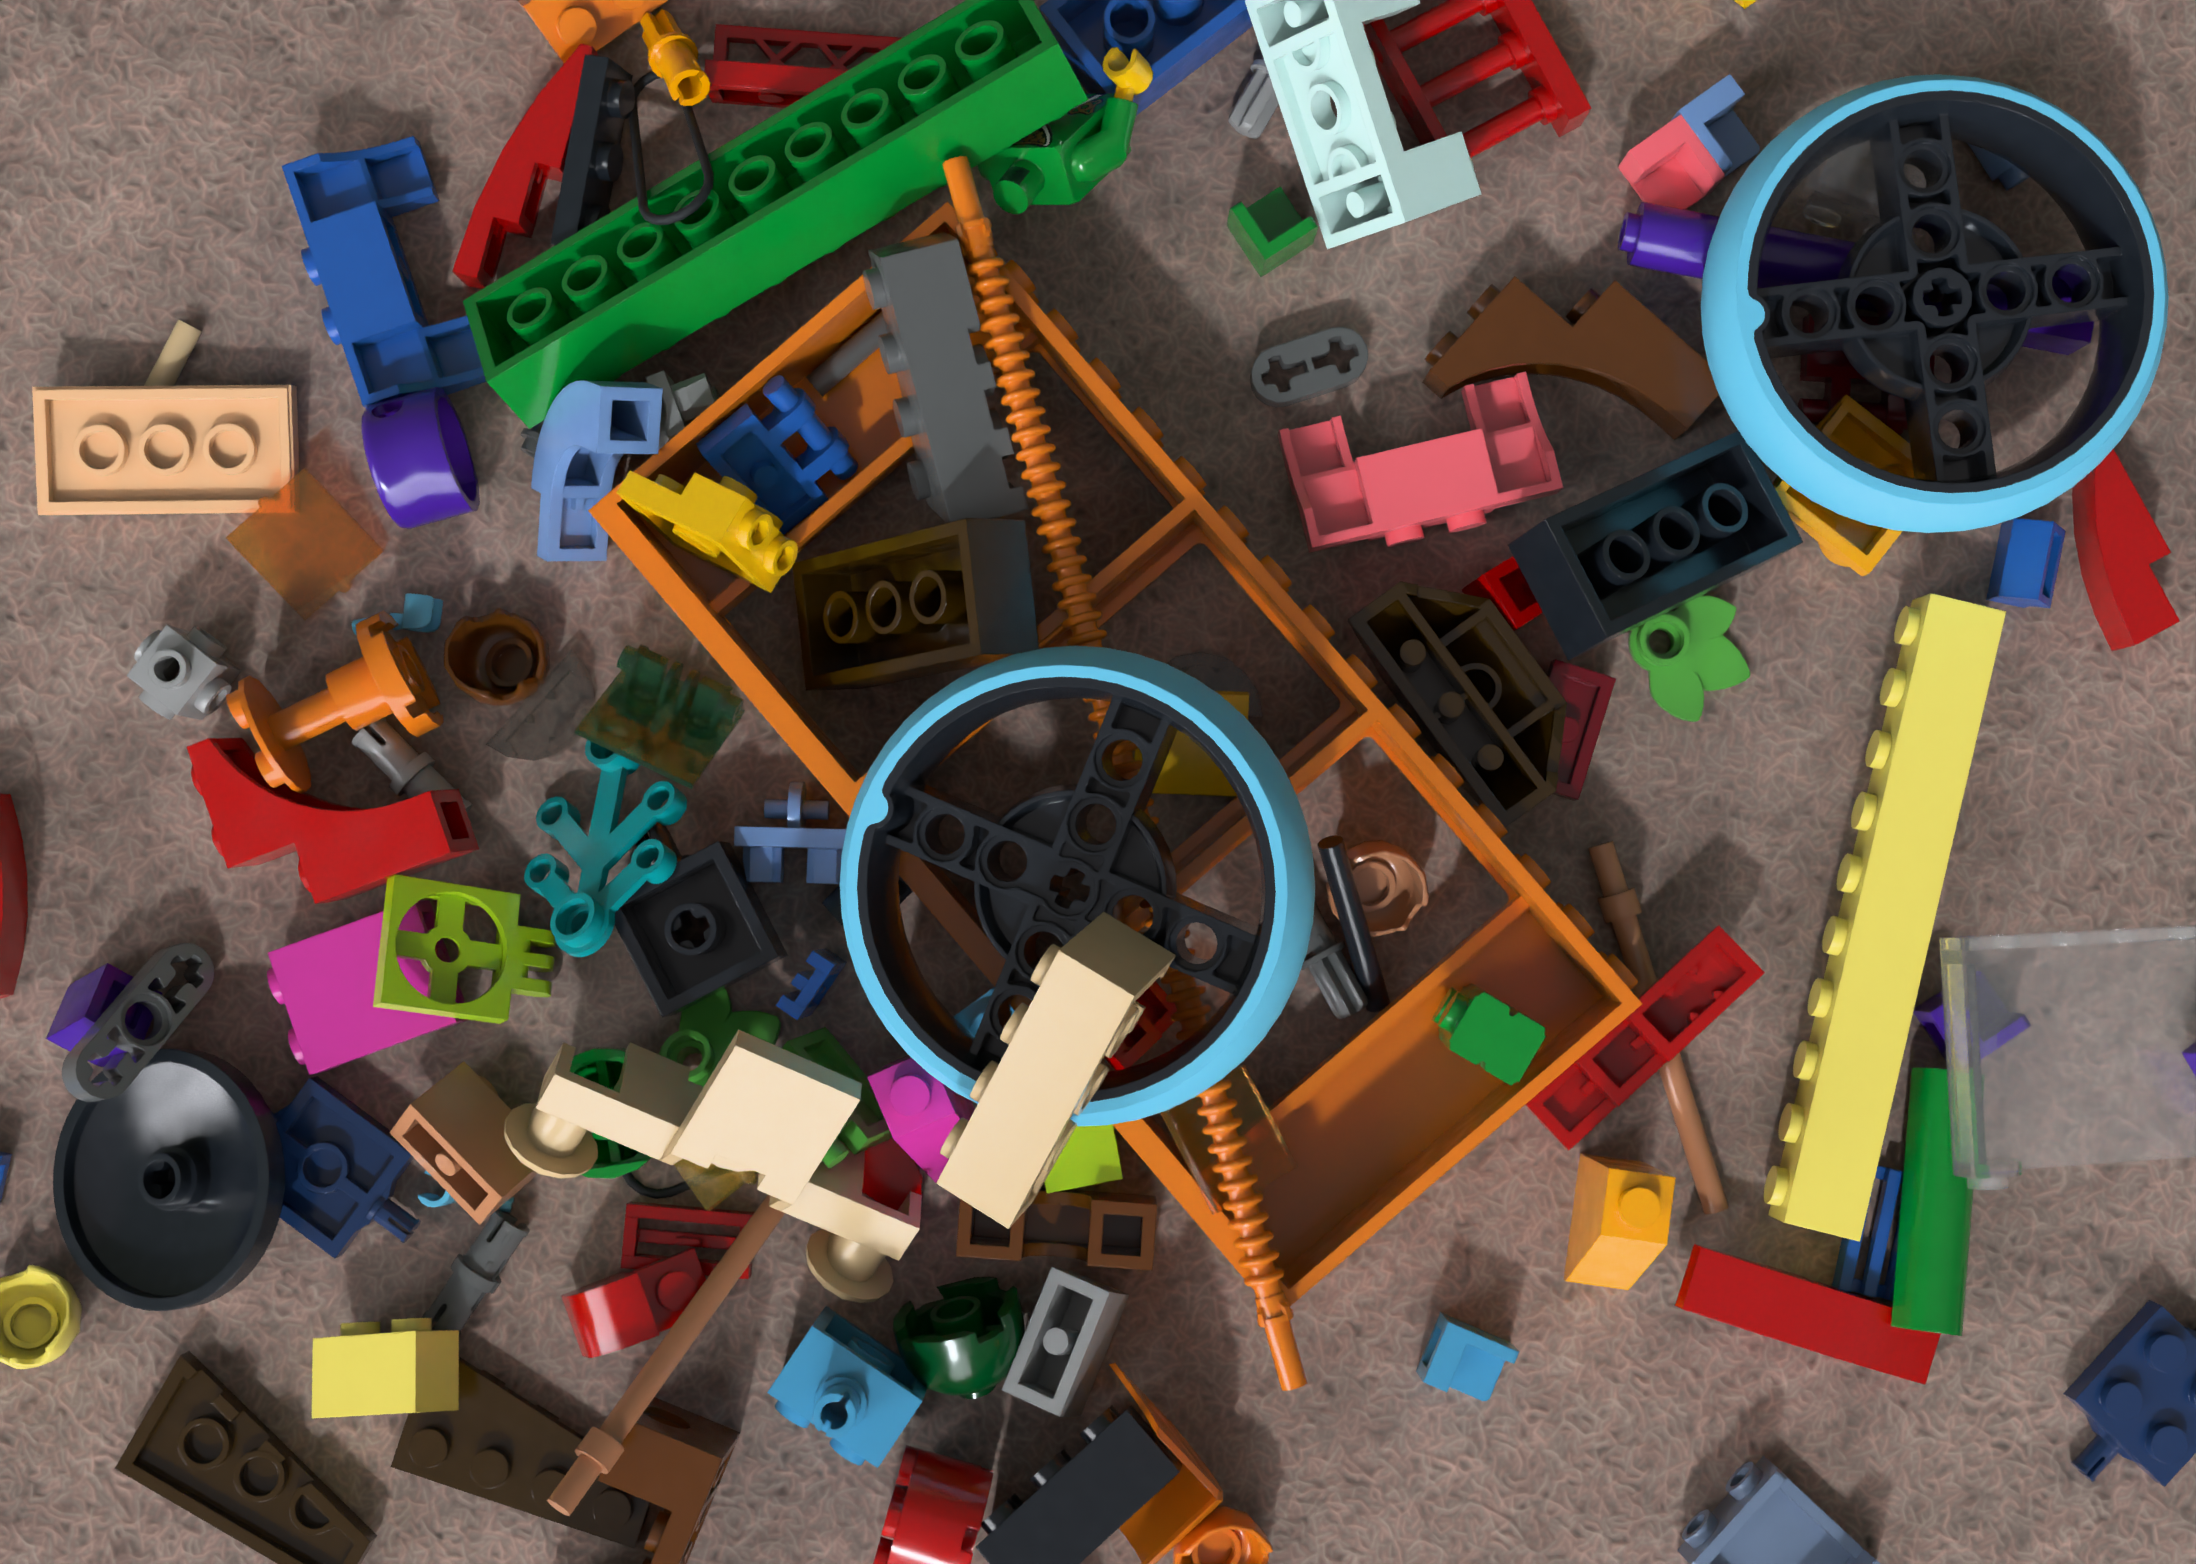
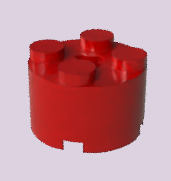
M906 1445L896 1484L906 1486L908 1489L895 1486L881 1535L893 1538L894 1540L885 1537L880 1538L873 1564H971L973 1548L978 1531H980L992 1484L993 1470Z

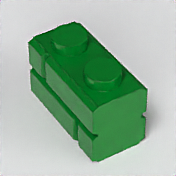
M1472 983L1466 987L1463 986L1461 991L1451 987L1439 1004L1432 1019L1439 1026V1039L1449 1050L1475 1065L1479 1064L1485 1071L1509 1085H1513L1521 1080L1546 1037L1545 1027Z

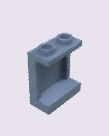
M1765 1456L1756 1464L1747 1462L1734 1472L1725 1488L1729 1494L1712 1512L1705 1509L1691 1519L1682 1533V1539L1685 1542L1677 1549L1689 1564H1880Z

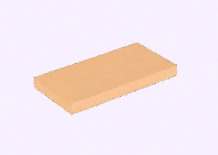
M297 386L32 387L38 515L300 513Z

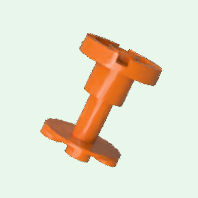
M384 610L356 624L357 639L363 656L327 673L326 683L328 688L282 709L267 688L259 680L249 675L238 681L237 690L226 695V701L232 716L243 729L250 727L261 751L255 753V761L262 776L271 787L275 788L286 783L293 791L300 794L306 792L311 787V773L306 755L300 744L344 722H347L352 729L357 731L394 713L406 730L416 737L443 724V714L441 715L438 711L434 713L429 711V709L439 705L440 701L416 649L407 636L398 641L394 640L388 631L399 624Z

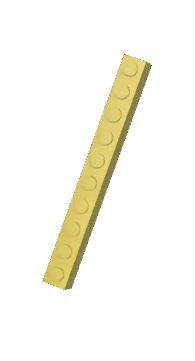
M1930 593L1912 600L1911 607L1905 606L1898 617L1894 632L1895 643L1902 644L1896 669L1890 668L1887 671L1880 691V704L1887 706L1882 731L1875 730L1866 751V766L1873 768L1867 792L1862 791L1858 795L1851 815V827L1858 830L1853 855L1847 853L1844 856L1837 875V890L1844 892L1838 917H1830L1823 934L1822 950L1824 953L1829 954L1824 979L1817 978L1814 981L1809 994L1808 1014L1815 1016L1809 1041L1803 1040L1799 1044L1794 1058L1793 1075L1795 1078L1800 1079L1794 1104H1786L1779 1122L1778 1136L1781 1141H1785L1780 1167L1775 1165L1771 1167L1764 1187V1201L1767 1204H1771L1768 1216L1783 1223L1859 1242L1861 1240L2006 611Z

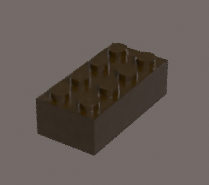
M965 518L794 563L792 566L806 691L870 688L984 665L1013 654L1039 649L1025 520Z

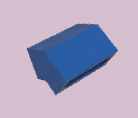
M2014 518L2002 523L1986 600L2022 608L2030 606L2051 608L2066 531L2054 521Z

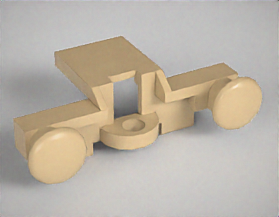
M739 1029L704 1087L688 1081L689 1067L630 1042L626 1049L620 1078L612 1090L569 1072L576 1048L563 1043L544 1076L537 1103H525L513 1108L505 1119L504 1137L517 1159L538 1174L559 1179L575 1178L592 1168L598 1158L597 1143L591 1132L669 1165H674L678 1161L685 1159L707 1169L712 1163L717 1167L736 1172H759L757 1190L770 1195V1207L821 1228L811 1234L805 1249L807 1264L820 1284L843 1300L858 1303L875 1302L886 1295L891 1289L893 1275L891 1266L885 1257L889 1256L899 1261L920 1230L921 1195L910 1191L898 1210L862 1196L865 1151L854 1155L845 1143L842 1142L849 1153L839 1164L829 1169L822 1161L859 1103L862 1083Z

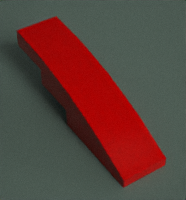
M585 44L578 46L537 95L502 149L473 209L452 270L466 286L483 289L494 282L507 232L532 238L547 180L551 179L562 182L585 54L599 56L593 46Z
M1719 925L1716 926L1638 997L1642 1003L1641 1006L1525 1104L1526 1108L1569 1151L1612 1110L1628 1099L1666 1062H1670L1765 972Z
M1697 1244L1693 1246L1675 1304L1676 1307L1753 1333L1924 1385L1926 1384L1941 1333L1892 1327L1893 1306L1812 1281L1788 1271Z

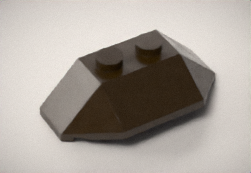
M1400 581L1348 619V623L1382 680L1418 726L1437 754L1440 753L1455 768L1465 782L1462 787L1478 805L1483 803L1505 828L1556 791L1567 702L1490 599L1448 590L1418 586V584Z

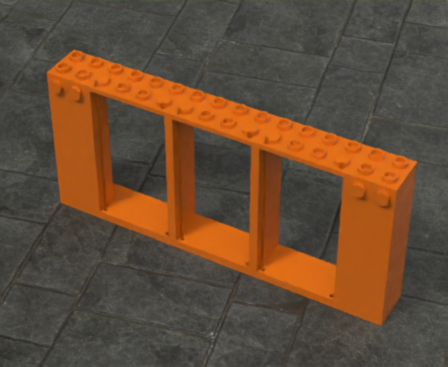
M948 201L901 241L905 242L946 232L958 239L965 268L970 265L964 247L956 235L955 229L959 223L955 209ZM993 248L994 253H995V257H997V256H998V253H997L996 250ZM1010 259L999 270L1000 276L1008 277L1010 280L1009 285L1004 288V292L1015 298L1014 304L1009 307L1011 313H1016L1020 316L1019 322L1014 325L1015 331L1025 334L1024 341L1019 344L1020 349L1026 350L1029 353L1036 352L1042 356L1173 509L1086 584L1088 592L1097 594V599L1091 602L1093 611H1100L1102 613V618L1096 621L1098 629L1197 544L1205 545L1339 700L1340 706L1338 710L1279 760L1296 795L1359 741L1369 737L1382 749L1508 896L1507 903L1238 1133L1239 1136H1245L1248 1139V1142L1242 1146V1151L1244 1155H1251L1253 1157V1161L1247 1165L1249 1174L1254 1173L1258 1175V1181L1252 1184L1254 1192L1262 1193L1264 1196L1263 1200L1258 1203L1259 1211H1265L1269 1214V1218L1263 1222V1227L1265 1230H1271L1274 1233V1237L1268 1241L1270 1249L1279 1251L1278 1258L1273 1260L1274 1266L1285 1271L1284 1276L1279 1279L1286 1300L1289 1301L1291 1306L1641 1006V1001L1631 991L1638 984V981L1613 953L1607 956L1604 952H1597L1587 940L1595 932L1584 917L1571 904L1568 903L1563 906L1560 902L1555 903L1544 891L1551 884L1545 872L1528 854L1524 853L1520 856L1515 853L1513 855L1500 839L1508 831L1500 820L1483 803L1477 807L1475 804L1471 806L1457 790L1465 782L1455 768L1440 753L1435 757L1431 756L1429 758L1414 740L1421 734V731L1410 716L1396 703L1388 709L1371 691L1378 684V681L1370 670L1354 654H1351L1344 660L1329 642L1335 634L1330 624L1311 604L1303 610L1298 607L1287 594L1292 582L1285 572L1269 555L1264 556L1260 561L1245 545L1247 543L1245 538L1249 536V532L1241 521L1225 505L1218 511L1214 510L1203 497L1205 495L1203 488L1207 485L1196 469L1183 456H1180L1174 462L1162 449L1164 445L1160 439L1164 435L1156 423L1139 406L1130 413L1120 401L1122 396L1118 390L1121 388V385L1115 376L1097 357L1089 364L1079 354L1081 351L1080 347L1075 342L1079 339L1077 333L1055 308L1047 314L1038 306L1040 302L1033 293L1036 290L1035 285L1014 260ZM863 275L658 450V454H653L634 472L655 482L659 474H662L684 487L687 486L694 473L719 484L722 476L702 456L696 443L745 403L749 405L761 420L773 411L774 405L763 394V387L771 378L777 375H782L793 388H801L807 393L816 405L815 414L827 427H835L849 443L848 452L858 462L856 472L848 479L840 480L831 470H828L816 480L825 492L828 500L784 535L797 543L798 553L915 452L911 436L906 438L901 436L894 414L893 400L902 398L897 373L888 374L886 372L879 348L823 397L806 378L807 375L882 312V308L872 309L867 296ZM968 277L970 287L975 283L974 277ZM973 295L976 306L980 302V297ZM977 313L981 325L986 320L985 315ZM981 330L970 333L972 346L981 344L988 360L991 362L996 357L994 351L985 348V343L991 339L990 333ZM992 368L996 381L1001 376V372L999 369ZM797 431L782 442L795 458L802 454L808 445ZM621 482L589 509V513L850 817L856 796L867 773L861 776L725 617L726 614L758 587L672 545L616 493L622 484ZM1057 608L1037 626L1039 649L1068 646L1067 641L1073 637V632L1071 628H1064L1062 626V622L1068 618L1066 610ZM993 719L989 720L988 722L977 728L975 731L970 733L966 738H964L956 747H954L950 751V753L944 758V760L938 766H940L945 760H947L953 753H955L960 747H962L967 741H969L974 735H976ZM1238 796L1171 852L1176 873V891L1179 894L1184 893L1253 833ZM901 850L900 877L995 987L1006 959L1001 956L987 937L978 912L938 865ZM1131 895L1123 905V918L1130 928L1139 931L1145 926V921L1151 918L1148 908L1143 909L1140 907V902L1144 898ZM1472 983L1545 1027L1546 1037L1519 1082L1513 1085L1505 1083L1485 1071L1479 1064L1475 1065L1449 1050L1439 1039V1026L1432 1019L1439 1004L1451 987L1461 991L1463 986L1466 987ZM1015 995L1011 1001V1007L1016 1010L1021 1003L1030 1006L1032 1000L1026 996ZM1102 1059L1101 1063L1110 1069L1108 1072L1113 1071L1105 1060ZM1152 1115L1134 1121L1112 1124L1244 1279L1249 1276L1248 1267H1241L1239 1265V1260L1244 1257L1243 1248L1238 1249L1233 1245V1242L1239 1238V1232L1237 1229L1233 1230L1228 1226L1230 1220L1234 1219V1214L1232 1210L1228 1211L1223 1208V1203L1229 1200L1228 1193L1218 1189V1184L1224 1181L1221 1172L1217 1173L1212 1169L1213 1165L1218 1162L1217 1154H1214L1197 1169Z

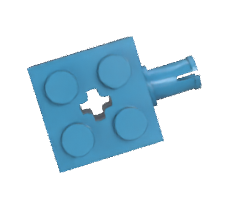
M825 1306L767 1393L778 1400L775 1408L786 1419L802 1428H807L812 1423L818 1431H824L826 1433L825 1436L832 1438L829 1442L830 1446L843 1458L860 1466L866 1460L878 1468L922 1403L927 1388L910 1373L901 1356Z

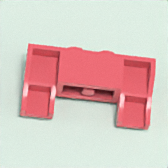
M1526 371L1517 373L1514 377L1476 386L1470 384L1463 387L1461 393L1471 431L1358 457L1355 462L1350 452L1341 415L1321 423L1291 430L1289 428L1279 430L1278 438L1292 495L1296 496L1309 553L1365 539L1373 541L1385 538L1387 547L1405 545L1425 538L1423 528L1447 523L1450 533L1468 530L1486 524L1485 514L1491 513L1495 508L1554 495L1562 490L1563 484L1555 452L1539 418Z

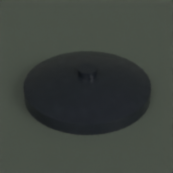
M159 1049L130 1086L119 1096L95 1102L77 1099L60 1133L53 1168V1195L56 1216L61 1234L74 1261L85 1276L106 1295L130 1307L147 1311L178 1310L206 1304L220 1298L241 1283L261 1260L273 1238L280 1218L285 1191V1163L281 1138L276 1122L262 1095L253 1083L230 1063L215 1055L193 1049ZM100 1072L91 1083L108 1081L109 1079L103 1072Z

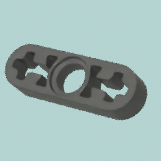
M180 943L160 949L150 957L66 1056L62 1066V1079L65 1087L74 1097L86 1102H95L119 1096L130 1086L210 989L214 980V965L208 953L195 944ZM185 961L188 967L183 975L189 983L170 988L164 996L154 992L155 990L165 988L174 978L176 971L170 964ZM134 1003L146 1006L153 1015V1030L144 1040L133 1037L125 1025L126 1012ZM115 1047L126 1051V1053L113 1055L104 1066L102 1072L109 1079L108 1081L93 1084L89 1081L93 1068L87 1062L88 1060L104 1058Z

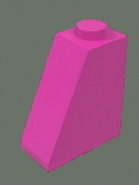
M907 1055L883 1066L867 1078L893 1139L936 1183L949 1160L940 1154L946 1138L962 1117L968 1121L970 1120L975 1108L971 1100L948 1088L923 1069L911 1056Z

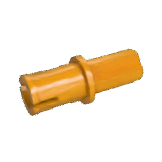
M661 9L656 15L647 12L643 15L640 23L644 29L642 38L649 49L648 62L652 71L658 77L664 79L674 101L679 98L678 102L683 106H693L700 103L709 92L710 82L707 74L698 63V50L695 42L688 35L681 32L674 17L668 11Z

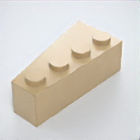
M1105 912L1100 914L1062 948L1052 944L1044 953L1032 974L1031 981L1040 987L1030 1006L1021 1003L1002 1031L1000 1040L1009 1046L1000 1063L998 1064L992 1060L985 1067L970 1093V1097L979 1102L969 1121L962 1117L956 1123L941 1148L940 1154L949 1160L936 1184L1009 1229L1032 1204L1077 1127V1123L1070 1119L1073 1113L1079 1116L1083 1112L1110 1070L1101 1063L1103 1057L1111 1058L1126 1035L1132 1032L1146 1008L1136 1002V1000L1159 977H1164L1176 955Z

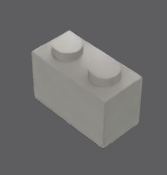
M1051 1267L1002 1391L1059 1417L1081 1416L1129 1295L1073 1270Z

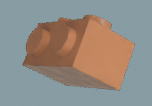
M464 1061L414 1100L390 1131V1134L479 1225L528 1184L537 1174V1172L522 1164L507 1145L504 1137V1123L511 1109L498 1096L494 1086L484 1077L478 1076Z

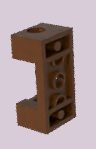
M656 1397L653 1398L621 1443L624 1448L623 1454L608 1474H600L598 1481L665 1508L664 1511L659 1512L644 1549L655 1554L653 1558L646 1556L642 1564H687L740 1432Z

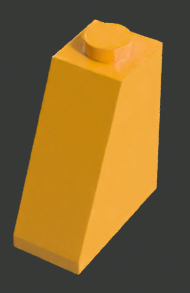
M1580 1153L1564 1281L1629 1290L1667 1245L1676 1177L1645 1162Z

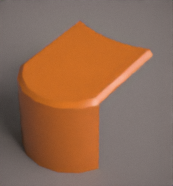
M1112 1363L1109 1366L1136 1401L1157 1437L1182 1463L1180 1473L1119 1527L1142 1562L1141 1564H1156L1223 1501V1491L1214 1475L1177 1428L1116 1363Z

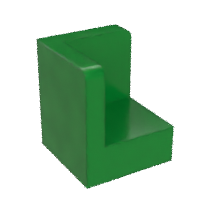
M1281 186L1247 208L1241 201L1229 209L1227 220L1228 229L1260 277L1312 245L1318 230V225L1312 216L1302 220Z

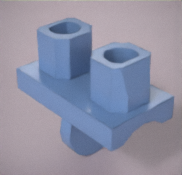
M791 781L788 800L765 799L764 817L787 819L788 828L735 826L734 846L743 847L746 881L783 883L784 848H806V883L840 884L841 855L846 829L805 828L806 819L829 820V801L807 800L805 782Z

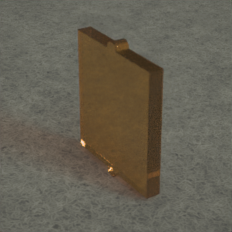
M307 468L300 471L272 497H261L258 501L260 508L226 537L233 547L304 621L338 591L342 593L348 592L352 587L350 581L384 552L376 541Z
M1244 1064L1232 1070L1223 1079L1232 1081V1086L1226 1090L1228 1098L1237 1100V1105L1232 1108V1114L1234 1117H1240L1243 1120V1123L1237 1127L1238 1135L1245 1136L1248 1139V1142L1242 1146V1151L1244 1155H1251L1253 1157L1252 1163L1247 1165L1249 1174L1254 1173L1258 1175V1181L1252 1184L1254 1192L1264 1194L1265 1185L1298 1166ZM1194 1097L1160 1114L1211 1213L1216 1214L1224 1210L1223 1203L1229 1200L1227 1191L1222 1192L1218 1189V1184L1224 1181L1221 1172L1217 1173L1212 1169L1213 1165L1218 1162V1156L1207 1151L1208 1146L1213 1143V1138L1211 1135H1206L1202 1132V1128L1208 1124L1206 1116L1197 1114V1109L1203 1106L1201 1097Z

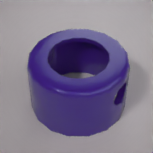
M430 388L371 404L365 408L361 418V433L366 459L379 497L389 516L399 527L412 529L478 510L480 504L479 484L466 434L450 398L442 388Z

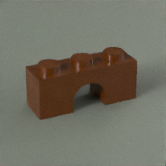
M1041 1188L1032 1204L1009 1229L960 1199L956 1256L1022 1261V1258L1027 1256H1056L1083 1260L1087 1262V1266L1153 1271L1157 1216L1156 1196L1083 1190H1063L1047 1194L1046 1188Z

